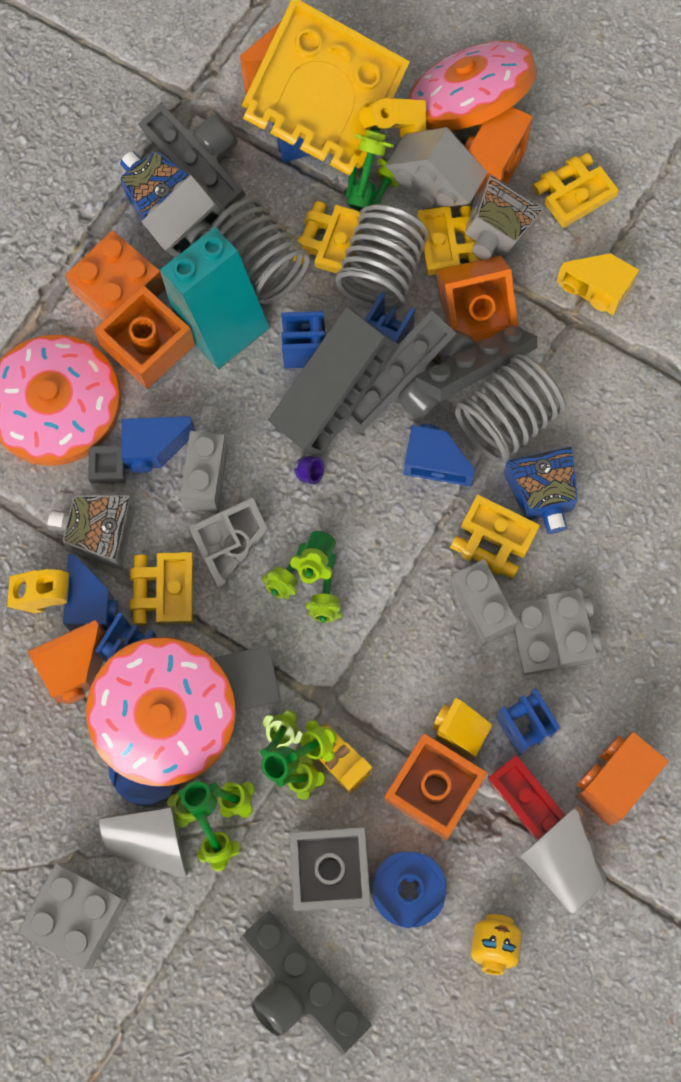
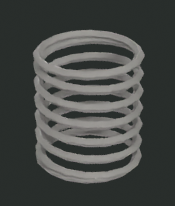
M255 197L245 198L233 203L224 210L213 222L208 232L214 227L217 228L237 208L247 203H252L256 206L241 211L232 217L219 231L224 235L236 222L255 212L253 218L237 228L227 240L240 253L249 242L257 237L240 257L250 281L255 280L253 289L260 305H265L283 297L300 281L308 268L310 255L309 251L303 249L301 243L294 240V235L288 233L286 227L279 224L276 217L270 215L269 209L262 207L259 199ZM265 221L264 226L257 229L260 222ZM273 229L272 235L264 238L267 232ZM281 238L280 244L272 247L275 240ZM289 247L288 252L280 256L282 250ZM263 248L253 260L246 264L255 253ZM297 256L296 261L286 276L271 290L259 295L262 288L279 276L290 259ZM304 256V262L302 267L300 268L296 276L289 282V280L296 273L298 267L301 264L302 257ZM269 257H271L258 271H256L258 267H260Z
M375 204L364 207L360 211L358 225L354 228V236L349 240L350 247L345 250L346 258L341 261L342 269L337 272L335 277V283L341 293L351 301L370 309L374 303L365 301L355 295L372 301H376L379 297L359 290L346 282L344 277L348 276L355 282L368 288L394 292L397 296H385V302L398 301V303L390 306L385 305V311H390L392 307L397 310L404 306L405 297L408 295L409 286L412 284L413 275L416 273L417 264L420 262L425 242L428 241L429 232L423 222L412 213L392 205ZM386 210L400 214L412 220L416 225H418L421 228L422 237L412 225L400 219L399 217L393 216L388 213L369 211ZM366 218H382L397 223L410 231L417 240L412 241L402 232L384 224L368 223ZM376 229L393 234L401 240L388 237L387 235L377 231ZM364 239L373 240L385 246H390L395 250L399 251L401 254L388 252L381 248L372 246ZM412 248L414 252L409 253L406 249ZM360 250L376 253L380 256L388 258L396 264H390L376 260L374 258L367 256ZM400 259H403V260L408 259L410 263L405 264V263H404L403 261H401ZM358 262L369 263L371 265L377 266L392 275L375 272L371 269L362 266ZM396 270H404L406 274L401 275ZM363 278H367V279L376 281V282H378V283H380V284L372 283V282L367 281V280H365V279H363ZM392 281H400L402 285L396 286Z
M518 354L510 359V366H501L500 374L491 375V383L482 382L481 391L473 390L471 399L464 398L462 403L456 404L455 414L461 428L471 442L489 459L503 463L508 461L509 454L518 452L519 446L527 445L529 438L536 437L538 430L546 429L548 422L555 421L558 414H564L566 404L558 384L544 367L531 357ZM519 365L528 371L539 383L551 406L541 399L533 385L522 375ZM505 372L512 374L518 386L538 405L541 413L532 408L523 393L507 378ZM542 376L546 379V381H547V382L549 383V385L552 387V389L554 390V392H555V394H556V396H557V398H558V400H559L560 407H559L558 409H557V402H556V400H555V397H554V395H553L551 389L549 388V386H548L547 383L545 382V380L542 378ZM496 380L503 383L513 399L528 413L530 420L522 416L513 401L498 387ZM486 388L495 393L503 406L517 419L521 429L510 421L502 408L489 396ZM477 396L482 398L497 418L505 424L510 435L505 433L491 415L480 405ZM461 409L474 429L490 445L501 451L502 456L495 455L478 440L465 422ZM474 417H476L482 423V425L488 430L492 437L481 427V425L476 421ZM537 419L542 420V423L538 424ZM528 427L533 428L532 432H528ZM518 435L523 436L522 440L518 439ZM508 442L513 444V448H509Z

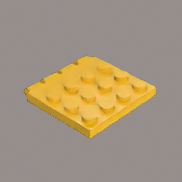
M291 0L241 105L247 108L243 119L263 130L268 121L273 122L270 134L293 146L298 137L303 138L300 150L321 161L325 160L328 152L333 154L329 165L350 176L354 167L360 168L367 156V152L358 149L361 139L355 137V133L366 134V129L362 127L359 119L362 106L378 99L394 98L410 61L301 0Z

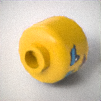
M498 914L486 915L484 920L474 925L470 951L471 958L482 965L481 970L492 975H503L505 969L513 968L519 963L522 931L514 925V920L510 917Z

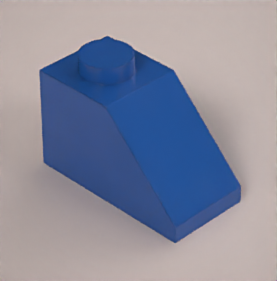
M191 416L122 419L121 458L126 468L136 473H147L152 471V468H162L188 442L190 431H195Z
M432 424L412 425L404 463V475L471 487L475 469L447 431L440 430L439 427Z
M68 554L67 572L70 575L68 602L64 604L63 624L69 631H73L96 620L103 630L107 632L119 612L118 600H114L110 591L76 555Z

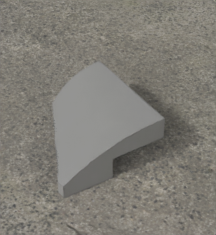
M253 497L188 527L217 588L225 584L227 578L268 529Z
M578 805L521 855V858L571 914L582 907L607 883L603 868L595 858L596 848L593 839H587L580 819L584 814Z
M174 806L108 815L98 819L103 842L109 854L178 877L188 875L183 841H179Z

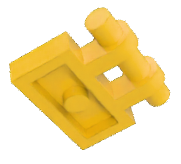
M585 153L580 157H571L565 161L564 166L556 171H547L541 175L539 181L532 184V189L537 196L546 191L552 193L546 197L544 204L562 228L584 217L618 195L619 189L601 166L590 172L588 171L587 167L593 164V159L589 153ZM570 177L576 178L575 181L566 186L562 183Z
M316 201L312 210L306 214L304 220L306 226L302 236L297 238V242L302 244L303 249L309 251V255H317L314 261L315 268L337 274L342 269L341 261L346 258L345 250L350 247L349 240L354 236V228L358 225L360 212L335 205L332 216L324 214L327 206L323 202ZM325 229L326 232L323 240H316L317 231ZM304 256L302 257L301 265H303Z
M450 206L417 211V218L423 222L429 232L428 241L425 242L423 251L427 276L436 275V270L460 265L459 259H466L468 262L481 260L472 251L476 241L465 233L472 210L471 206L461 207L459 209L460 217L452 218ZM419 227L420 235L422 237V230ZM460 232L464 234L465 244H457L455 233Z
M477 494L461 525L462 529L472 533L469 541L455 536L450 548L461 553V557L470 562L472 559L477 562L485 559L492 573L498 576L501 573L514 579L519 566L507 561L511 553L524 559L540 525ZM482 539L501 547L498 554L495 555L479 547Z
M192 552L157 553V567H148L147 555L140 554L134 556V568L130 569V581L133 582V599H130L129 611L133 612V625L146 626L147 613L150 611H156V623L158 625L193 624L194 556ZM156 581V598H147V582Z

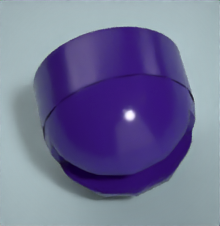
M302 456L296 462L298 466L294 469L296 477L304 483H319L324 473L322 459L315 456Z

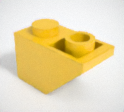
M609 253L564 262L560 267L556 282L569 294L579 295L588 300L595 309L614 315L633 287L639 269Z
M455 697L451 707L444 703L432 729L437 731L436 741L473 762L492 724Z

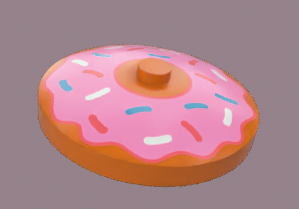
M506 40L484 42L459 50L437 62L416 81L408 99L426 100V129L433 130L447 127L450 131L464 129L486 122L515 105L532 87L537 75V67L532 52L521 43Z
M44 335L20 343L0 359V443L11 454L26 462L37 465H63L89 455V447L100 446L111 434L118 420L121 408L120 385L110 362L96 347L72 336Z
M173 637L142 639L116 652L101 667L94 678L89 690L86 706L88 731L94 747L101 758L123 777L150 786L176 785L199 776L209 769L222 755L229 743L234 728L235 698L231 683L221 665L199 646Z

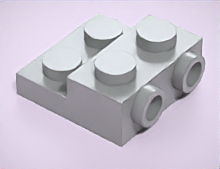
M582 589L547 594L542 599L509 605L518 622L514 629V636L523 676L593 664L597 659L596 653L602 650L598 631L591 632L588 618H593L594 616L592 601L589 596L583 597Z

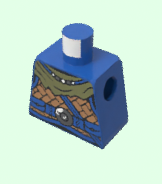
M131 151L124 155L120 162V165L126 171L120 178L124 192L141 221L148 216L149 210L154 205L161 203L172 193L177 183L189 177L187 173L159 152H152L142 160L134 151Z
M572 447L508 460L505 465L504 475L523 516L529 520L543 517L547 534H555L566 530L567 524L563 513L573 510L577 503Z

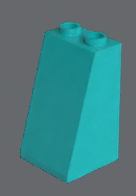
M216 227L160 269L172 312L191 328L195 345L218 370L269 330V325L238 250Z

